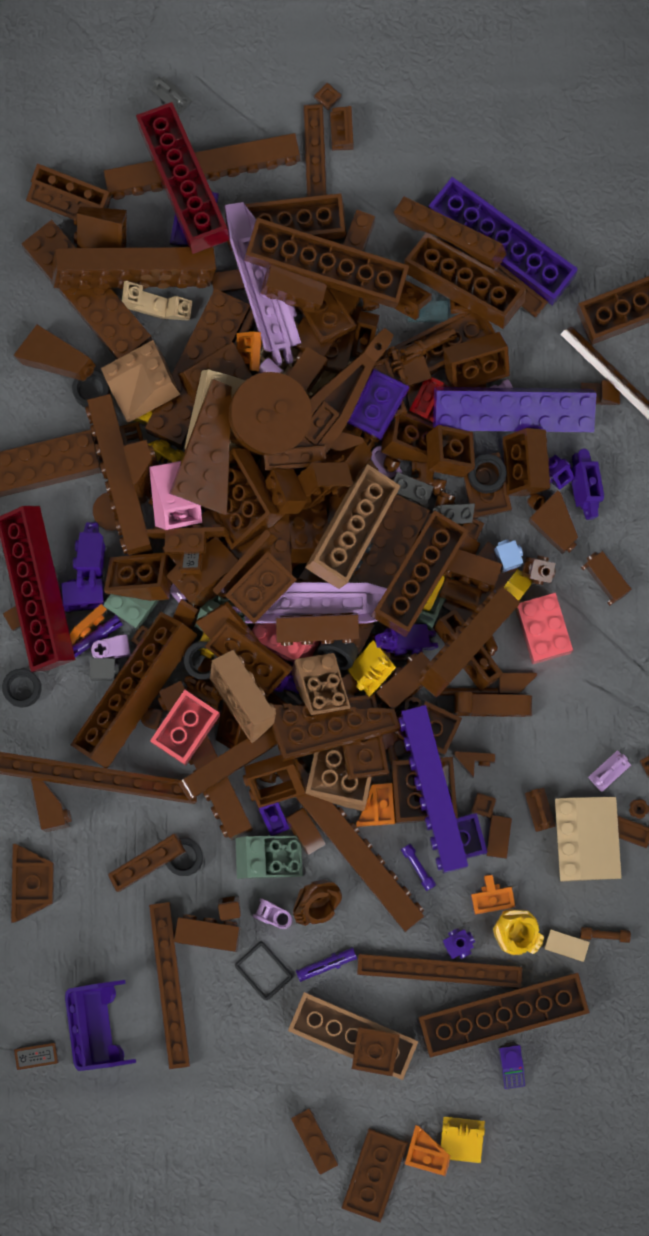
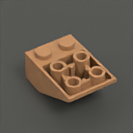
M334 653L295 659L291 670L296 689L311 715L350 709L349 700Z

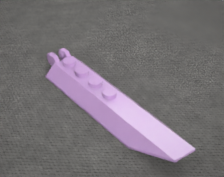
M243 202L225 205L230 242L258 331L261 332L264 350L272 352V359L277 366L282 363L279 350H283L286 364L292 363L293 355L290 348L300 344L301 340L290 306L281 300L270 299L266 295L261 294L264 277L268 268L244 261L256 219Z
M293 583L256 623H276L275 616L347 612H357L359 624L376 622L377 620L372 618L371 615L387 588L369 583H347L340 589L330 583ZM232 606L237 613H242L236 606ZM245 616V623H253Z

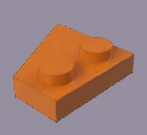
M261 332L237 333L236 348L245 364H250L249 369L251 371H259L260 349L262 347Z
M102 604L74 627L70 633L72 645L81 637L84 638L91 631L90 628L93 625L97 626L104 620L103 614L107 609Z
M393 783L372 785L368 793L365 810L362 811L359 820H357L356 827L396 824Z
M415 1125L405 1165L446 1176L451 1155L421 1127Z

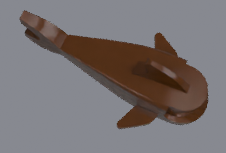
M383 328L366 346L361 355L309 397L312 407L311 426L305 438L295 447L325 445L326 454L329 449L342 451L364 442L362 437L342 431L355 409L375 362L383 355L392 341L394 335L390 331Z

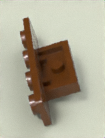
M218 524L206 528L201 525H193L192 528L178 527L168 530L153 527V529H147V535L152 539H165L164 552L166 554L206 553L207 537H229V531L223 525Z

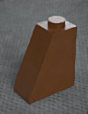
M557 490L530 517L528 522L563 555L566 551L570 553L577 546L575 542L578 539V535L563 497Z

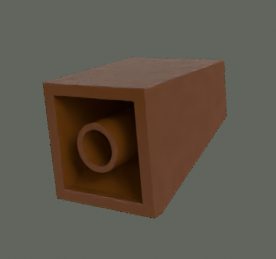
M80 207L78 213L74 214V225H77V232L74 233V244H77V248L127 247V210Z

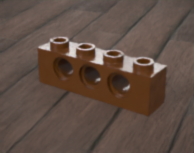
M454 609L440 618L433 629L446 644L462 627L465 621ZM483 646L463 668L480 692L496 682L503 674Z

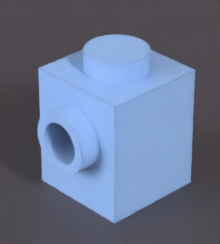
M509 539L497 543L498 546L494 549V553L498 563L502 564L501 572L521 567L523 564L521 546L517 545L515 540L509 542Z

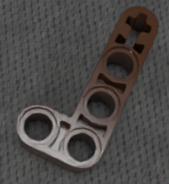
M455 692L453 714L456 716L531 717L532 696Z

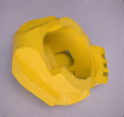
M509 909L503 911L493 928L494 936L500 948L511 955H522L527 951L535 954L543 944L544 936L538 933V922L535 916L527 910Z

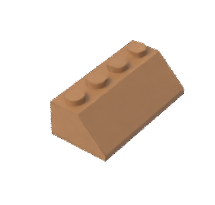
M232 650L212 660L210 680L250 742L253 743L274 724L276 710L271 703L268 704L263 689L261 687L258 688L255 684L253 674L244 667L245 664L240 655L237 656L235 651Z

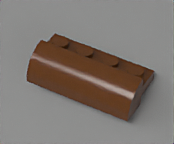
M37 163L31 179L32 185L26 198L27 202L74 220V214L78 213L80 207L109 208L111 192Z

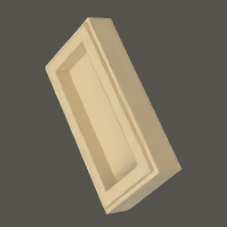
M550 930L544 949L584 962L590 942Z

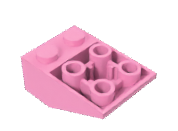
M181 461L149 467L155 526L165 530L202 523L200 505L169 494Z

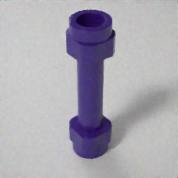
M411 843L402 848L401 852L413 865L422 880L421 884L424 889L428 891L435 887V881L432 876L429 877L415 855L416 851Z

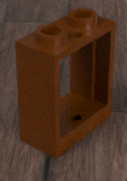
M280 754L244 766L246 773L243 775L246 787L250 786L249 794L251 800L256 801L259 808L305 794L303 779L295 759L283 761ZM287 769L291 778L290 781L259 789L256 778Z

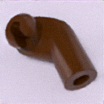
M491 636L484 645L489 655L494 656L498 646L494 637Z

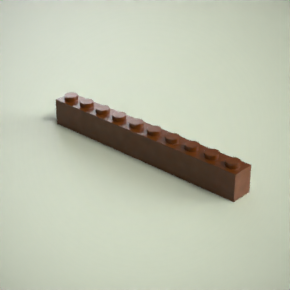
M295 133L195 152L206 180L210 181L219 180L224 176L236 177L244 172L256 173L260 169L265 168L272 170L280 165L292 166L300 162V153ZM153 161L104 170L107 190L111 192V199L119 200L132 194L133 196H139L147 191L159 192L164 188Z
M294 758L303 779L306 793L309 774L306 770L309 768L302 759L298 761ZM287 769L276 773L282 782L291 780ZM308 794L295 797L404 932L424 917L422 913L425 910L418 902H412L409 898L412 894L405 886H399L396 882L399 878L392 870L389 872L383 866L385 861L379 854L375 856L370 850L373 848L366 838L362 840L359 837V829L353 822L349 824L346 821L345 817L347 815L340 806L336 808L332 802Z

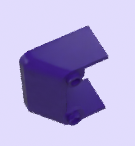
M125 980L69 988L66 991L65 1002L73 1063L78 1071L136 1063V1059L124 1060L123 1049L117 1044L113 1045L107 1006L116 997L114 986L126 984Z

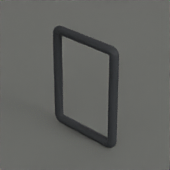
M264 942L257 943L235 964V968L264 1000H269L292 979V974ZM260 946L265 949L288 975L267 996L239 966Z

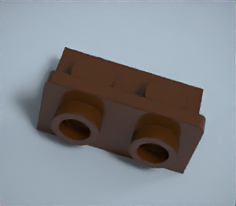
M405 280L399 303L395 309L417 320L420 309L431 301L432 294Z

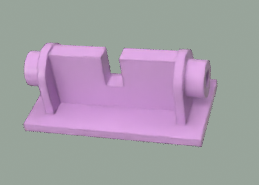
M617 750L588 778L603 792L631 764L627 761L628 758Z

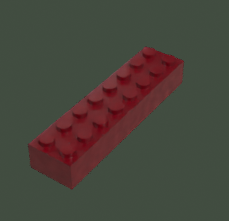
M173 102L136 115L138 128L192 254L229 241L228 228Z
M21 506L0 516V539L31 672L49 671L76 659L40 506Z

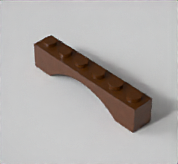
M403 196L394 210L399 223L413 230L427 232L459 247L480 263L497 270L506 256L502 243Z

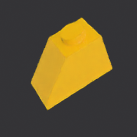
M517 569L504 588L520 601L531 586L532 579L523 577L522 571Z

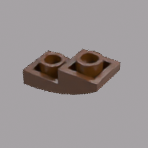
M300 808L286 817L291 830L298 837L306 854L309 855L325 845L323 838L304 808Z

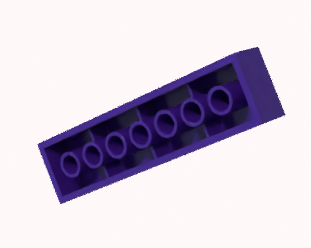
M451 177L428 206V208L502 243L506 256L500 264L552 306L577 274L578 268L454 177Z
M434 387L433 427L442 425L465 431H520L525 428L544 429L546 432H594L596 392L593 389Z
M426 705L402 711L398 721L401 732L405 731L406 737L403 740L406 751L411 752L412 757H409L411 770H415L417 777H414L417 791L421 790L422 793L419 801L422 811L426 810L428 817H425L424 820L427 831H432L433 837H430L432 850H437L438 857L435 859L438 871L442 870L443 874L465 869L468 867V862Z

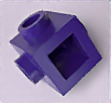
M554 455L549 459L550 484H553L560 490L575 477L570 469L569 462L565 458L561 459Z
M459 928L449 932V938L442 941L451 959L460 956L462 959L472 954L470 950L474 948L473 943H475L470 931L466 933L465 929L460 931ZM457 940L463 941L462 947L457 946Z

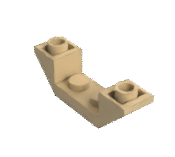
M124 281L122 302L128 309L160 319L190 320L191 300L178 296L167 299L142 291V285Z

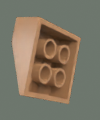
M153 340L101 368L128 423L180 395L164 356Z
M343 746L314 753L305 794L343 807L364 811L372 777L349 780Z

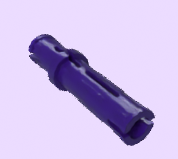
M117 615L103 625L99 624L97 629L72 645L75 658L92 647L94 642L103 638L107 639L110 633L123 626Z
M353 947L338 954L332 953L328 958L296 970L299 981L302 982L331 969H339L341 965L356 960L357 957ZM342 957H345V958H343V959H341V960H339V961H336V962H334V963L328 964V963H330V962H332V961H335V960H337V959H340V958H342ZM325 965L324 967H321V968H319V969H317V970H314V971H312V972H308V971H311V970H313V969H315V968H318V967H320V966Z

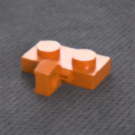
M492 874L484 876L486 886L481 887L482 892L471 894L475 914L515 907L512 887L500 889L499 884L494 885Z

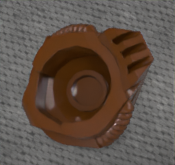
M328 879L313 881L312 884L300 889L293 909L296 923L307 926L309 923L319 924L329 921L334 916V910L342 900V893L338 885Z

